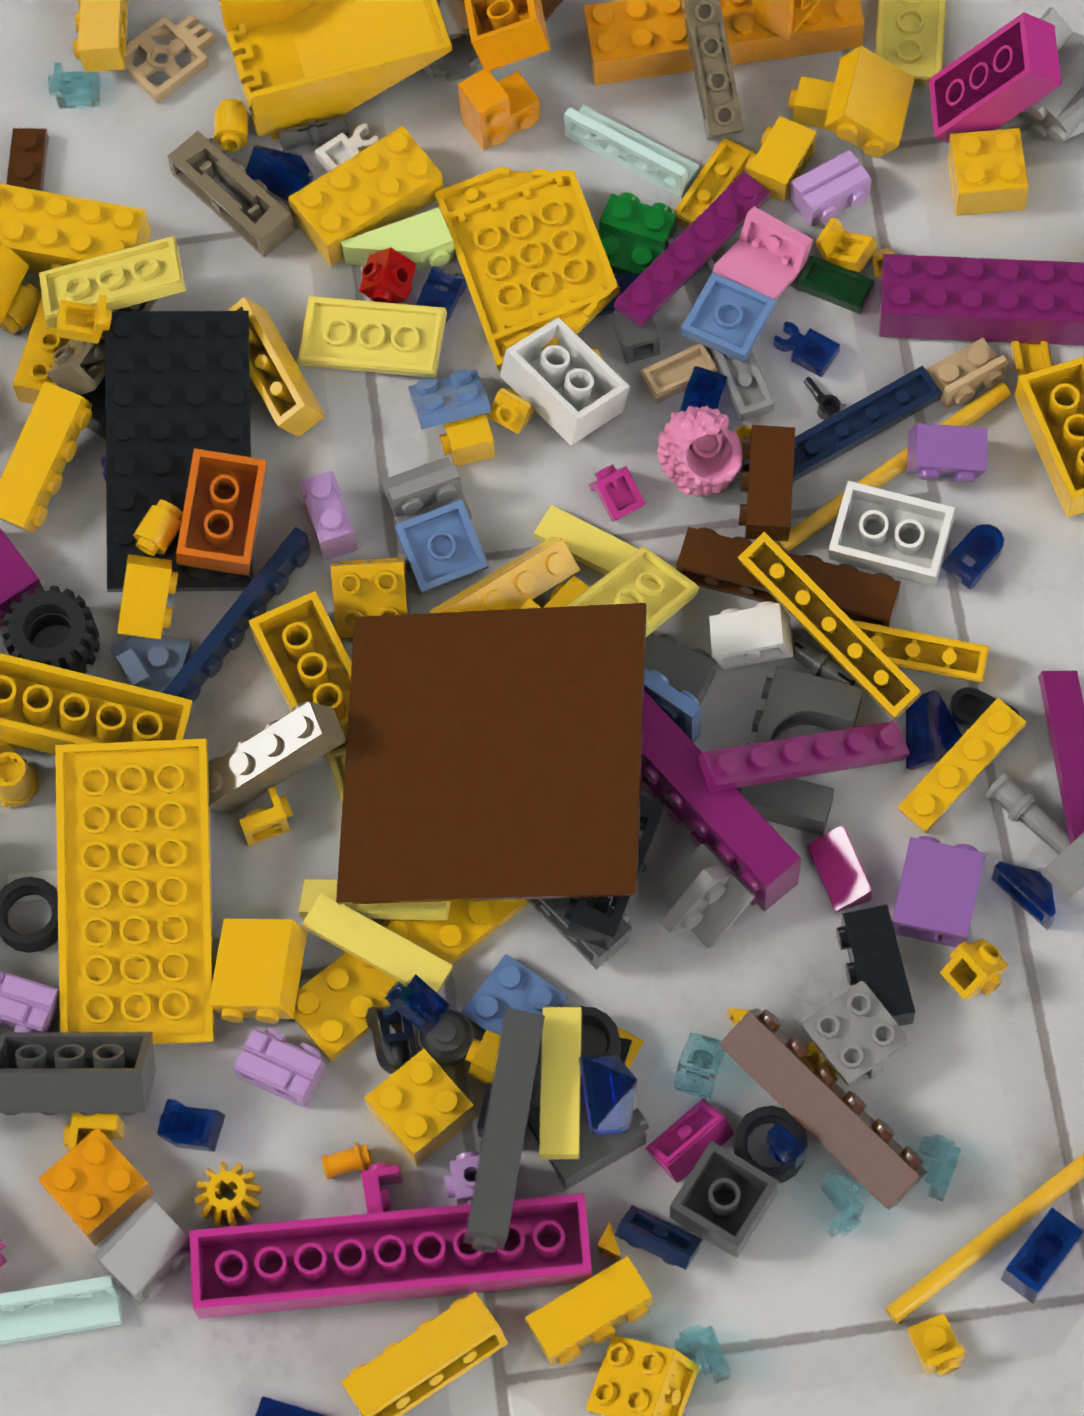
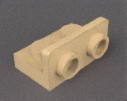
M981 338L926 368V371L941 390L942 396L939 401L947 409L956 403L957 405H962L969 401L979 390L985 387L992 388L1001 382L1006 375L1008 360L1004 355L997 357L984 338Z

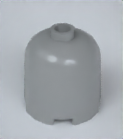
M437 0L452 44V51L427 65L423 70L430 77H434L433 74L445 76L447 81L463 79L478 70L476 64L480 61L471 43L464 0Z

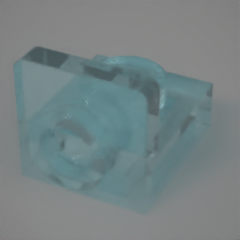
M54 62V75L48 76V87L50 96L55 95L59 109L100 107L99 72H64L62 63Z
M693 1031L690 1032L677 1065L674 1089L704 1099L711 1098L715 1079L726 1053L718 1045L721 1040Z
M933 1135L932 1138L924 1136L919 1152L940 1160L938 1162L932 1159L925 1178V1182L932 1184L928 1196L943 1202L961 1148L955 1147L954 1141L941 1135Z
M698 1324L679 1333L680 1338L675 1340V1349L684 1354L700 1347L701 1351L696 1353V1357L704 1376L711 1373L715 1384L730 1378V1367L712 1325L702 1329V1326Z

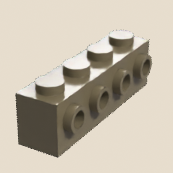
M157 299L115 311H150ZM105 330L102 331L98 344L70 339L65 346L54 354L52 358L54 363L46 374L59 387L78 395L96 390L105 377Z
M311 701L299 703L292 708L290 714L280 720L269 722L263 727L262 732L252 738L235 744L234 749L223 757H216L208 761L209 808L233 813L268 791L267 788L276 786L344 743L346 738L334 709Z

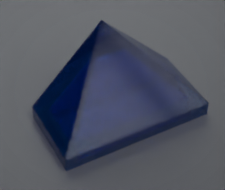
M258 145L253 147L246 168L247 175L253 181L256 179L260 180L267 187L268 191L288 202L289 196L310 184L314 178L312 171L301 155Z
M932 690L923 693L906 710V745L910 752L906 757V768L909 770L940 761L963 736L938 691Z
M999 861L994 866L991 879L1047 930L1052 925L1056 914L1052 884L1041 874L1042 872Z
M617 1055L581 1056L579 1058L590 1134L628 1132L638 1079Z

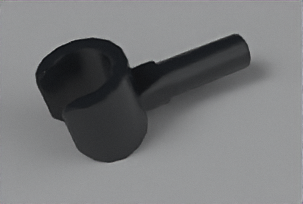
M807 377L803 381L819 404L817 408L818 417L823 420L828 419L829 414L824 409V405H830L836 413L839 412L840 401L837 397L833 395L825 396L811 377Z

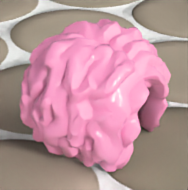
M708 405L701 408L688 406L686 412H673L670 415L671 421L666 424L664 431L659 432L658 461L662 465V471L666 472L669 480L676 483L678 490L684 492L685 496L692 494L700 496L703 494L705 497H708L711 494L722 493L723 490L728 488L729 483L737 478L743 466L742 461L744 460L743 447L738 435L734 431L727 430L729 426L728 416L720 414L718 409L709 408Z

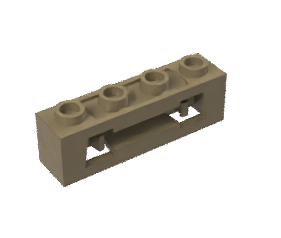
M682 0V13L706 137L710 139L740 133L744 130L720 0Z
M197 131L168 155L172 175L263 257H266L294 233L293 213L288 205L282 200L277 202L273 199L267 187L258 179L253 181L247 175L243 165L235 158L230 160L224 154L218 142L213 138L207 139ZM213 170L219 174L220 181L250 207L247 211L249 218L243 213V206L213 180L215 177Z

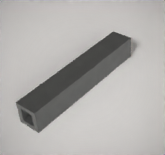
M506 1008L502 1021L464 1243L472 1244L475 1250L481 1252H495L496 1249L503 1250L508 1237L545 1015Z

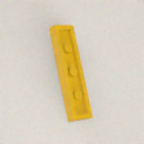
M997 698L897 806V809L926 834L1025 727L1026 721L1001 699Z

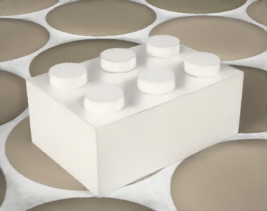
M559 317L506 349L500 377L524 400L530 402L531 407L571 446L623 413L630 388ZM554 337L560 340L559 346H548L542 352V348Z
M848 481L829 546V559L936 586L954 520L955 508Z

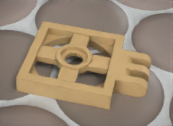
M190 15L177 26L164 16L126 45L125 69L123 70L158 104L209 66L208 57L203 51L215 42L216 36L211 31L207 32L208 28L203 23H199V19L195 15ZM172 39L173 41L167 45H157L153 40ZM141 48L147 54V60L135 68L133 61L136 53ZM187 48L191 55L190 64L182 69L175 62L174 57ZM159 54H165L168 59L160 64L155 62V57ZM156 71H164L170 77L162 85L152 84L146 78Z

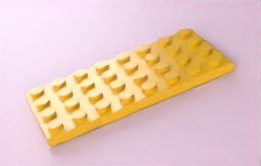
M203 738L55 745L60 1032H152L153 1045L215 1042L214 1009L209 1006L213 982L208 740Z

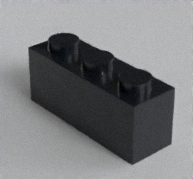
M888 905L843 913L841 927L836 928V934L840 949H847L850 962L845 963V969L849 985H856L858 982L864 981L899 1026L912 1024L916 1011Z

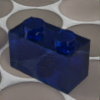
M1051 1207L1005 1268L1001 1281L1034 1304L1079 1244L1084 1230Z

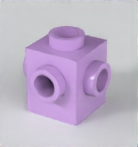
M478 1151L459 1154L456 1156L457 1160L449 1161L451 1174L444 1175L448 1198L456 1197L457 1205L471 1204L474 1182H468L465 1178L476 1175L479 1158Z

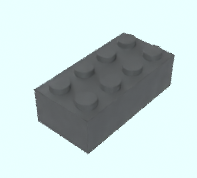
M152 1032L0 1033V1113L10 1116L20 1113H42L44 1115H56L59 1113H81L83 1115L120 1113L122 1115L145 1113L156 1073Z

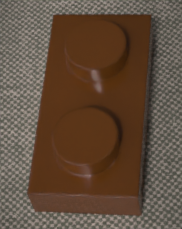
M13 128L6 185L43 191L49 140L47 129Z

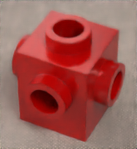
M392 247L371 254L362 270L363 278L359 292L374 302L400 303L406 301L412 290L411 283L417 264Z

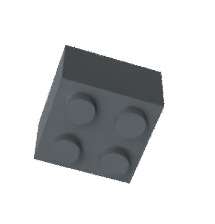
M710 1141L671 1203L670 1218L733 1257L738 1258L776 1197L779 1181L715 1142Z

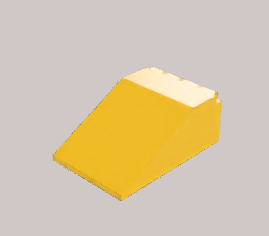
M219 0L225 32L229 31L226 34L232 56L235 57V66L240 82L243 84L242 88L248 108L252 112L251 118L256 134L259 137L271 135L272 140L279 139L278 130L300 126L306 124L307 120L310 119L319 121L345 114L452 51V44L437 0Z

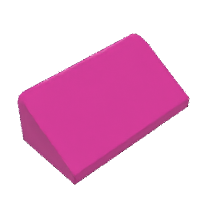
M844 826L835 828L807 845L836 913L871 900L872 889Z
M702 1098L645 1149L671 1179L678 1183L692 1172L710 1141L722 1146L733 1136L734 1132L726 1117Z

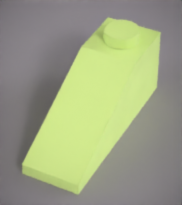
M439 207L341 241L343 258L346 265L365 266L369 255L390 247L416 263L415 270L441 267L450 260L455 259L454 242Z

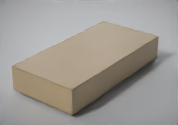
M700 343L640 370V377L656 404L719 375L718 366L706 346Z

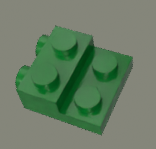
M623 192L620 196L611 193L599 220L598 234L613 273L636 280L668 248V239L673 238L677 229V214L672 213V209L663 203H654L653 206L640 203L639 198L629 192Z

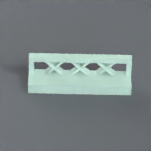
M582 105L578 111L569 107L564 113L566 138L680 198L683 197L700 173V165L585 105Z
M111 1275L0 1294V1345L123 1324L119 1288Z

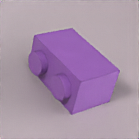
M917 423L908 431L907 473L918 474V479L938 480L940 476L953 477V481L958 483L974 482L975 479L987 471L988 429Z

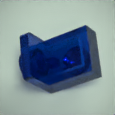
M695 366L686 384L679 412H686L688 406L701 408L708 405L711 409H718L728 377Z
M415 974L405 984L398 981L387 992L384 999L388 1001V1004L380 1014L387 1019L397 1010L426 1035L435 1027L450 1004Z
M167 1099L159 1120L157 1135L177 1148L215 1152L226 1115L218 1110L186 1107L175 1099Z

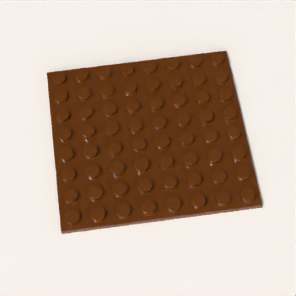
M646 603L355 617L336 903L373 904L637 896Z

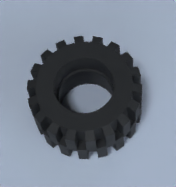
M42 586L35 588V594L29 595L28 591L22 594L23 601L20 603L14 601L11 604L12 614H5L3 621L6 627H2L4 644L10 656L84 674L88 672L86 669L87 664L93 666L96 661L94 652H99L100 649L98 641L100 635L90 608L86 606L82 597H75L74 592L67 588L61 593L59 586H50L49 591H44ZM63 625L70 628L67 637L56 646L41 648L33 645L36 635L46 627Z

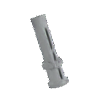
M1007 771L1004 772L990 786L984 797L987 800L993 799L1009 813L1008 818L1011 821H1021L1058 855L1070 845L1068 832L1035 804L1036 799L1032 793L1026 794L1010 780L1011 775Z

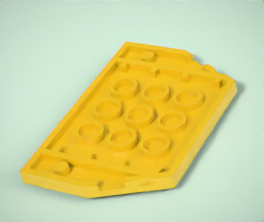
M498 167L434 192L442 216L453 239L456 255L499 372L502 369L506 349L558 317L577 335L620 293L574 170L550 172L545 169H532V172H522ZM554 337L542 348V352L548 346H559L560 340Z

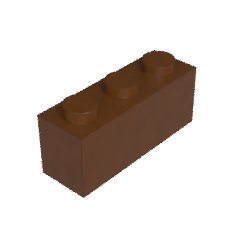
M752 425L750 438H743L744 459H749L748 471L742 470L740 492L747 493V504H740L739 526H745V538L756 540L765 531L773 541H789L795 427Z

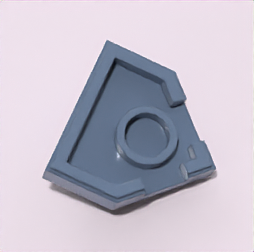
M162 635L161 640L130 636L110 647V650L130 685L163 693L186 664L187 659H189L192 643L188 640Z

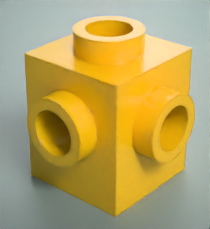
M982 938L971 944L964 941L957 946L949 955L951 960L939 973L966 1001L981 993L988 996L994 992L1003 982L1000 976L1009 965L1001 957L1000 951L993 944Z

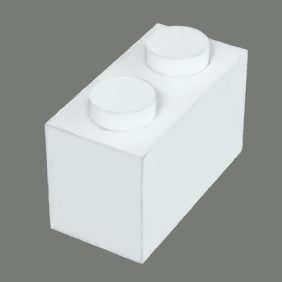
M761 602L754 608L744 610L731 608L723 610L721 614L709 616L712 657L723 670L794 657L790 615L780 602Z

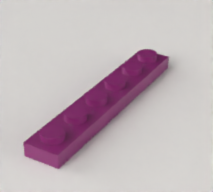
M743 172L615 300L614 308L642 328L744 224L747 213L754 206L759 209L768 200L771 191Z
M897 721L704 751L698 757V761L709 791L715 792L903 761L910 752Z

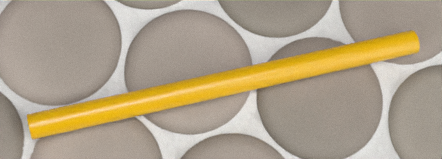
M999 382L939 425L969 426L1011 396L1009 388L1003 382ZM908 447L856 483L881 488L907 469ZM844 492L792 527L788 542L775 541L776 544L789 552L838 517Z
M1084 1153L885 1307L889 1317L898 1324L1084 1178Z

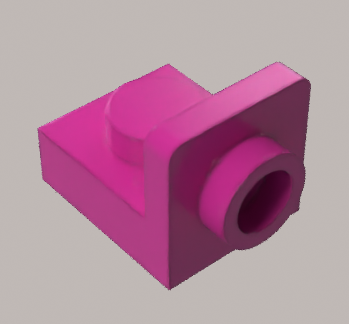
M614 464L596 472L594 475L597 480L588 484L591 491L596 490L612 522L646 505L627 466L616 470Z
M391 1162L372 1164L369 1166V1170L361 1171L367 1214L391 1211L388 1187L380 1188V1186L403 1182L400 1165L392 1166Z

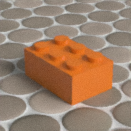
M194 448L176 551L177 565L249 576L266 477L267 460Z

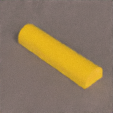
M852 620L897 667L972 682H983L989 646Z

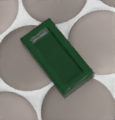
M810 255L796 282V289L861 314L874 287L875 280Z

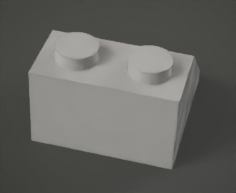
M149 1198L94 1257L108 1276L111 1275L115 1282L141 1305L146 1298L152 1300L160 1293L165 1285L163 1280L173 1269L176 1271L180 1270L190 1260V1238L152 1198Z

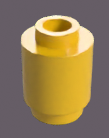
M225 99L219 103L215 110L213 139L218 142L224 151L235 152L244 148L248 143L249 113L243 102L237 99Z
M26 283L25 286L21 284L0 327L10 335H15L18 330L23 331L35 317L42 294L29 283Z
M159 500L157 505H152L133 534L137 540L136 546L150 556H155L156 553L165 554L180 530L183 512L165 500Z

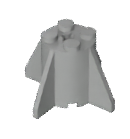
M1049 7L1040 19L1055 25L1062 85L1018 115L1024 117L1031 124L1029 129L1037 138L1046 140L1049 136L1059 143H1064L1068 138L1084 132V43H1082L1084 36L1075 33L1056 10Z

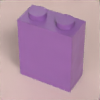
M930 836L910 837L892 919L895 935L954 948L967 941L985 853L979 852L975 847L967 844H957L956 846L941 844L938 839Z

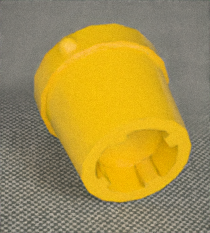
M14 752L0 753V803L5 808L24 806L33 800L38 792V775L31 764L27 763V760L23 759L20 755Z

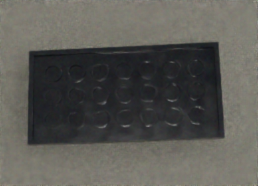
M112 311L109 331H105L107 592L123 591L128 554L172 560L171 572L178 573L176 592L244 591L253 580V556L249 576L177 565L176 551L180 530L165 554L156 553L155 556H150L141 551L136 546L137 540L133 534L150 507L157 505L159 500H165L183 512L194 448L251 457L249 311Z

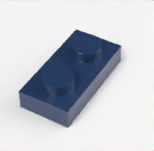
M633 1205L620 1221L615 1236L625 1240L630 1246L643 1249L660 1257L665 1263L678 1266L684 1270L687 1269L697 1254L703 1240Z

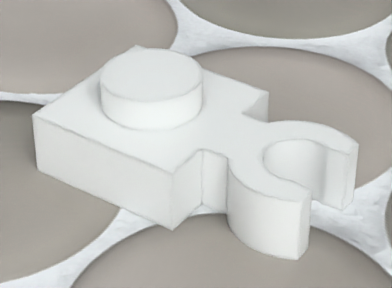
M366 123L356 127L353 136L349 139L342 132L315 150L316 158L329 172L379 141V138L375 135L369 140H363L362 138L369 134Z

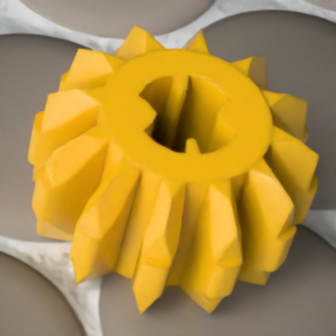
M221 1161L219 1165L220 1172L217 1174L211 1168H207L205 1173L210 1181H197L196 1184L198 1190L203 1192L195 1197L197 1206L204 1207L201 1211L202 1217L205 1220L214 1217L213 1224L217 1228H220L226 1219H228L230 1227L237 1226L236 1218L240 1216L244 1221L250 1222L252 1218L247 1209L256 1210L261 1206L260 1202L254 1198L262 1193V1188L259 1184H252L256 1179L255 1173L252 1170L243 1173V1165L239 1162L229 1171L226 1162ZM223 1191L234 1192V1199L223 1198Z

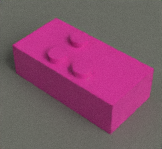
M1023 12L929 79L934 137L949 143L950 134L996 130L1061 86L1055 25Z

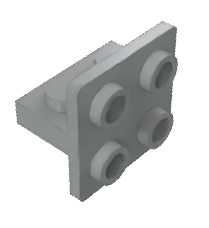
M447 457L388 477L381 482L397 524L461 499L470 520L472 519L471 511L462 492L461 477L456 464L451 465Z
M704 843L695 850L661 892L660 898L670 907V910L660 923L669 933L683 929L691 930L707 948L714 947L755 898V894L707 843Z
M864 981L858 982L802 1023L803 1030L847 1085L852 1084L864 1074H867L870 1079L883 1071L885 1059L904 1047L909 1041L908 1036Z

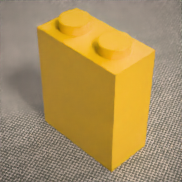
M862 45L840 58L824 127L835 133L840 139L859 147L867 155L874 156L877 159L899 147L915 78Z
M223 918L209 1006L221 1015V1019L233 1023H241L244 1021V1018H256L260 1022L269 1024L278 1023L279 1019H293L308 932L293 919Z

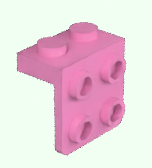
M754 206L746 215L739 240L714 264L713 273L773 299H777L801 274L814 239Z

